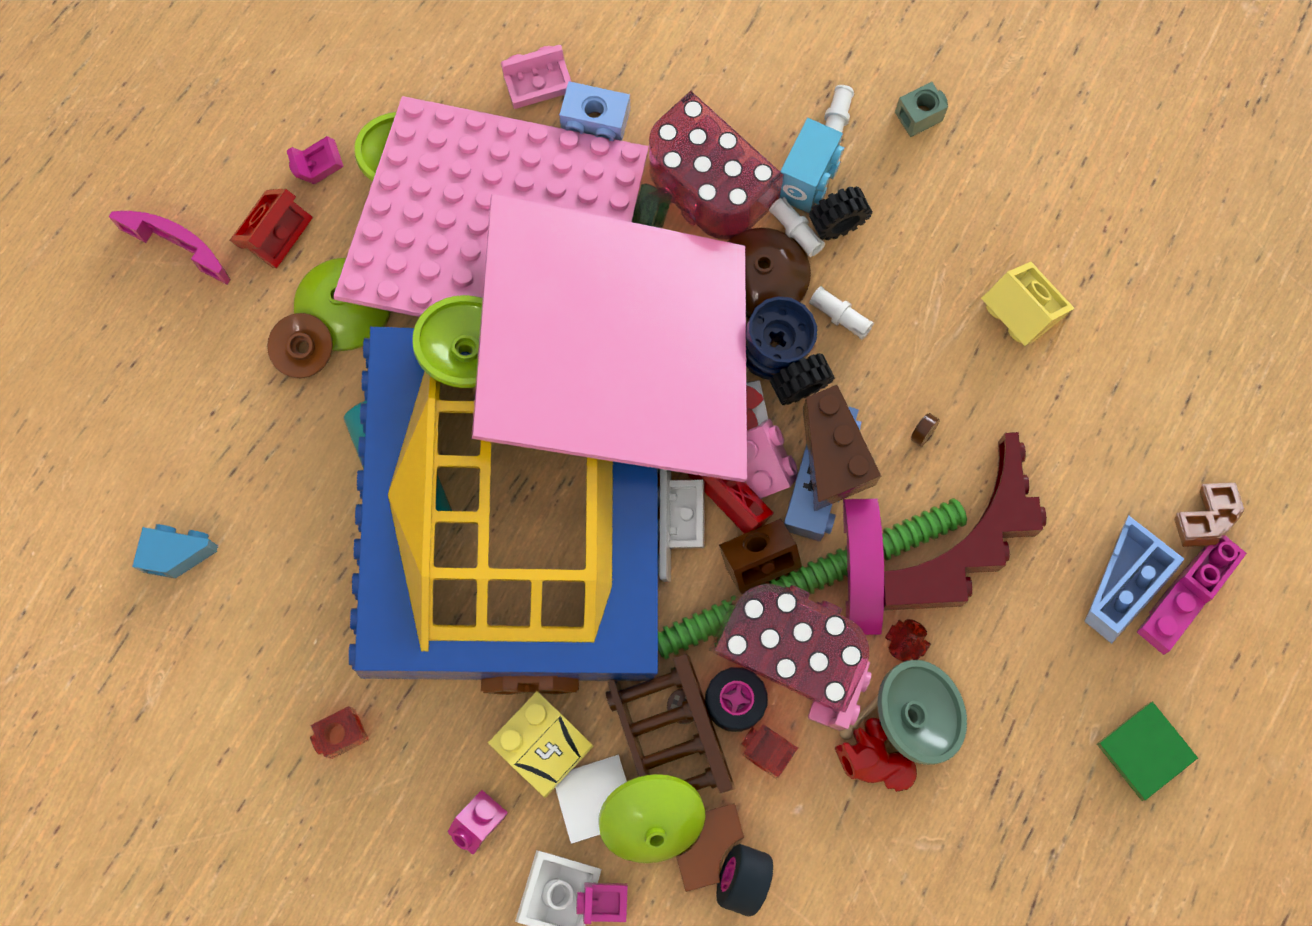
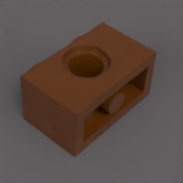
M781 518L719 544L725 567L740 593L802 567L797 544Z

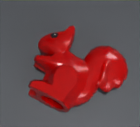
M872 717L867 719L865 731L862 728L853 731L856 740L855 745L852 746L850 743L844 742L835 747L845 774L851 779H859L867 783L884 781L887 789H894L896 792L911 788L917 778L915 762L909 760L900 752L888 754L884 743L888 738L878 718Z

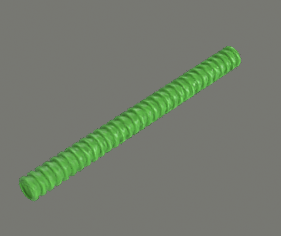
M952 498L949 500V504L943 502L939 505V508L934 506L930 509L929 513L923 511L920 517L914 515L911 517V521L905 519L902 521V525L894 524L892 526L893 529L884 528L882 533L884 560H890L891 555L899 556L902 550L908 552L910 546L917 548L920 545L919 542L928 543L929 538L937 539L938 534L946 535L949 529L955 531L957 525L964 527L967 524V516L961 503ZM847 545L845 550L839 548L834 555L828 553L825 559L819 557L816 563L810 561L807 563V567L804 568L802 566L796 572H789L787 576L782 575L778 580L773 579L767 585L765 583L761 584L758 589L754 587L750 589L749 593H740L738 598L735 595L731 596V601L729 602L722 600L720 606L713 604L711 610L704 608L702 609V614L698 615L695 612L692 614V618L684 617L682 618L683 622L679 624L675 621L670 628L667 625L664 626L663 631L658 632V651L661 657H664L666 660L669 658V654L674 653V655H677L682 648L686 651L691 644L697 646L699 644L698 641L703 640L706 642L711 635L715 638L720 631L726 633L728 632L727 628L732 627L735 629L740 622L743 625L746 624L749 618L745 616L743 606L751 598H757L762 601L765 607L764 616L767 614V610L770 609L771 612L776 610V599L783 592H790L795 597L802 599L807 592L811 595L814 594V589L816 588L823 590L825 584L828 586L833 585L834 580L838 582L843 581V576L848 577Z

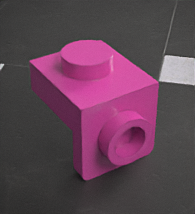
M328 136L304 151L294 147L287 150L290 161L289 168L293 175L312 184L320 182L344 167L335 139Z
M481 790L455 817L448 833L458 847L468 850L471 854H475L483 841L505 819L508 812Z
M584 882V892H577L576 914L583 915L584 924H591V921L626 922L627 883Z

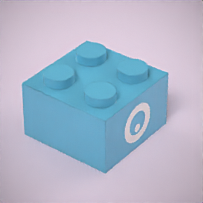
M807 118L780 171L775 198L785 197L791 206L807 213L812 210L814 204L818 205L819 201L825 197L828 189L826 186L830 178L833 179L840 166L841 161L839 160L845 148L840 146L843 133Z

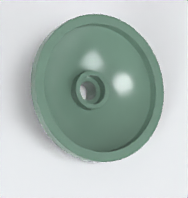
M910 660L898 664L885 675L878 693V713L883 730L891 744L909 760L923 765H935L952 758L960 750L967 731V714L962 696L951 678L937 666L921 660Z

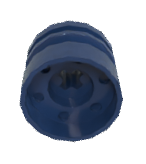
M778 296L763 301L755 308L746 325V367L751 373L762 379L770 380L781 369L789 367L792 363L799 362L802 358H807L817 340V324L813 314L804 304L793 298ZM773 341L779 344L775 348L770 345Z

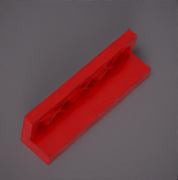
M687 473L692 480H704V492L744 534L762 527L774 514L745 482Z

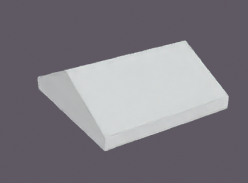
M536 850L515 922L528 926H585L583 915L576 914L577 892H584V882L598 883L602 869Z

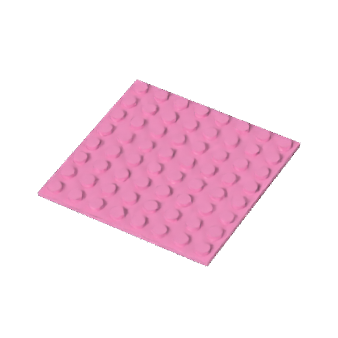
M402 96L335 289L334 300L420 317L428 307L448 297L469 295L483 298L490 197L492 194L632 222L649 146L616 139L609 141V138L596 137L586 133L580 134V132L567 131L562 128Z
M492 194L490 197L471 439L745 482L747 480L745 245Z

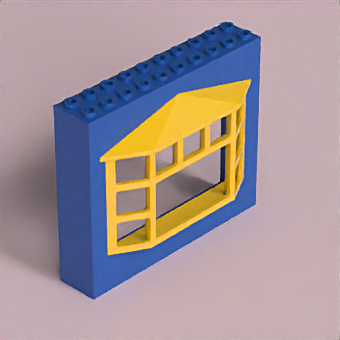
M370 327V338H364L363 357L366 358V368L368 371H362V391H364L367 404L361 403L360 423L363 424L365 437H359L358 453L364 470H358L357 491H360L362 504H356L355 524L358 525V530L361 532V539H354V560H357L359 573H353L352 594L355 595V600H358L357 608H351L350 628L354 630V635H356V644L349 645V665H352V670L361 679L481 680L500 676H558L577 678L579 681H648L654 679L658 674L657 468L586 457V556L584 570L489 568L491 442L481 440L479 456L438 454L439 414L474 413V401L440 400L441 382L428 375L415 357L413 350L414 328ZM469 352L460 353L461 355H470ZM439 467L478 468L480 470L478 511L436 510L437 469ZM437 523H472L478 525V558L476 568H437L434 566L435 525ZM435 580H475L477 582L475 625H435L433 623V582ZM489 581L531 582L530 624L528 626H490L487 624ZM544 581L585 583L583 626L541 625L542 583Z

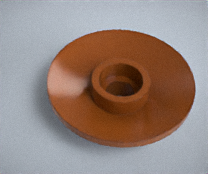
M306 313L291 314L281 319L271 330L267 343L268 355L274 367L284 375L292 378H307L320 372L328 363L333 349L332 336L327 326L317 317ZM307 342L308 350L305 353H300V344Z

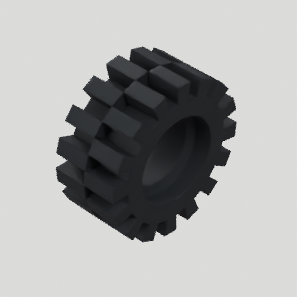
M856 186L854 188L848 187L845 191L840 189L836 194H829V198L821 199L819 204L812 207L813 210L809 212V217L820 239L830 240L831 238L837 239L840 235L845 236L850 230L855 231L858 229V225L865 224V220L871 217L872 209L861 188Z
M818 353L810 355L806 359L802 358L799 362L792 363L789 367L781 369L779 373L773 375L770 383L782 405H789L819 392L820 389L832 383L835 377L824 355Z

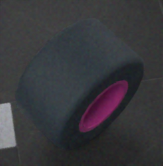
M731 667L720 671L710 681L705 693V705L712 721L718 727L731 732H742L752 728L761 720L768 704V693L764 682L754 672L745 668Z
M743 844L734 846L724 861L719 875L720 883H717L716 897L720 907L748 917L755 915L761 909L770 889L773 877L772 857L765 852Z

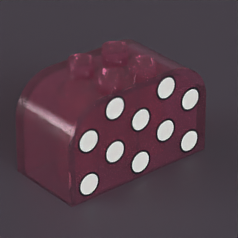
M692 91L688 92L666 112L651 129L649 136V171L654 185L659 189L660 196L668 204L674 203L681 210L682 216L689 224L693 226L696 224L708 235L717 239L727 240L751 229L769 212L771 205L780 198L784 175Z
M762 584L740 593L731 602L709 651L831 710L846 713L869 659V644L863 630L852 620L840 615L842 610L840 607L822 600V603H815L808 599L810 593L793 585L784 588L774 584Z

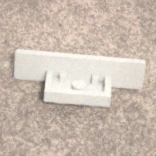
M657 469V473H660V487H658V507H660V520H658V540H660L658 574L663 582H671V549L704 548V480H671L670 470Z

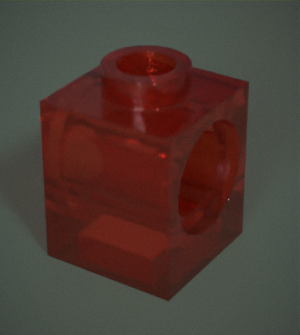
M350 706L310 725L314 732V735L310 736V740L318 755L323 753L324 757L333 759L369 741L356 709ZM342 725L345 730V736L341 742L333 744L330 741V732L335 726Z
M762 724L758 731L752 727L741 743L746 748L742 756L775 779L779 778L798 747L764 724Z

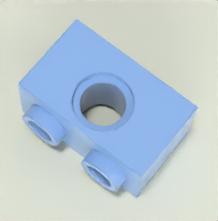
M569 81L559 114L561 128L567 131L580 132V134L586 133L596 137L609 138V141H614V139L622 141L630 113V94ZM592 112H598L601 114L599 117L596 118L588 116Z

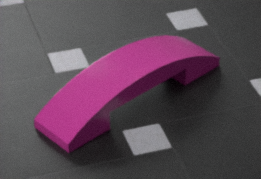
M112 211L109 215V218L119 230L145 243L154 233L193 253L194 255L191 260L201 272L226 285L230 282L231 279L226 270L207 245L181 225L145 212Z
M843 499L844 533H847L848 570L846 635H881L884 612V552L878 499Z

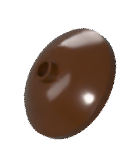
M771 228L745 230L728 241L745 245L747 318L751 317L758 305L770 298L778 296L788 297L801 303L809 287L811 269L808 257L797 241L792 237L789 238L787 234ZM760 262H767L770 267L762 269L758 264Z

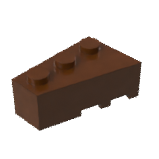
M838 385L806 397L803 406V418L815 512L875 486L881 474Z

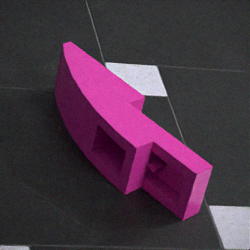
M1224 536L1217 545L1205 546L1150 610V615L1137 630V633L1163 655L1168 653L1204 605L1214 598L1247 553L1227 536Z

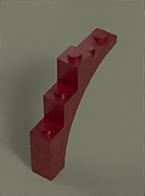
M1019 432L1005 433L998 441L999 460L994 490L987 508L973 530L952 549L932 560L904 569L884 571V611L962 607L968 602V597H972L971 577H966V573L1000 571L1006 566V562L1010 558L1009 544L1007 541H1003V538L1035 537L1043 530L1047 520L1045 507H1040L1039 497H1026L1029 493V478L1027 475H1023L1022 462H1025L1026 450L1024 443L1019 441Z

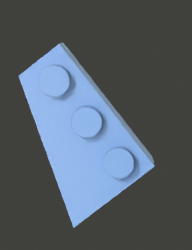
M1128 515L1084 622L1112 644L1174 575L1184 561V558Z

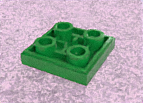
M1153 701L1146 704L1097 743L1098 747L1141 801H1146L1198 759L1197 755Z

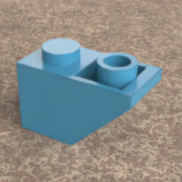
M156 524L155 529L143 527L132 567L143 573L176 579L216 553L218 545L208 539V534L199 531L189 530L188 535L176 533V528Z

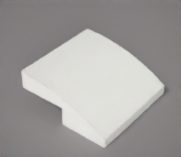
M619 755L572 769L555 787L571 844L600 835L598 819L604 801L616 788L627 782Z

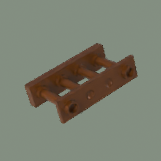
M684 654L673 658L676 667L671 668L670 673L622 690L619 681L611 680L608 682L610 691L606 692V698L611 711L617 710L639 777L650 775L649 769L699 752L700 755L706 753L710 767L705 768V773L685 779L684 781L692 785L696 790L711 786L712 789L717 787L719 794L736 789L689 655ZM675 685L677 688L683 687L687 700L682 701V706L633 723L627 706L628 702ZM684 719L695 721L698 734L693 735L694 739L644 756L638 736Z

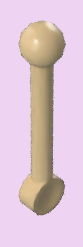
M878 695L859 714L854 725H849L848 729L840 730V736L843 739L852 738L853 730L878 706Z

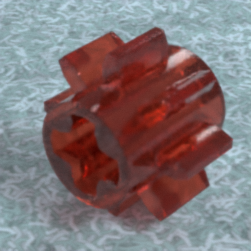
M907 619L904 622L898 620L896 625L890 627L885 636L887 640L891 641L888 647L889 652L893 657L902 662L912 659L918 660L920 656L925 655L931 645L930 642L924 640L927 635L926 628L921 623L912 619Z

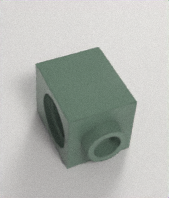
M930 82L900 97L895 114L908 135L912 137L943 121L948 109L947 98L941 90H937L933 82ZM918 106H926L930 111H923Z

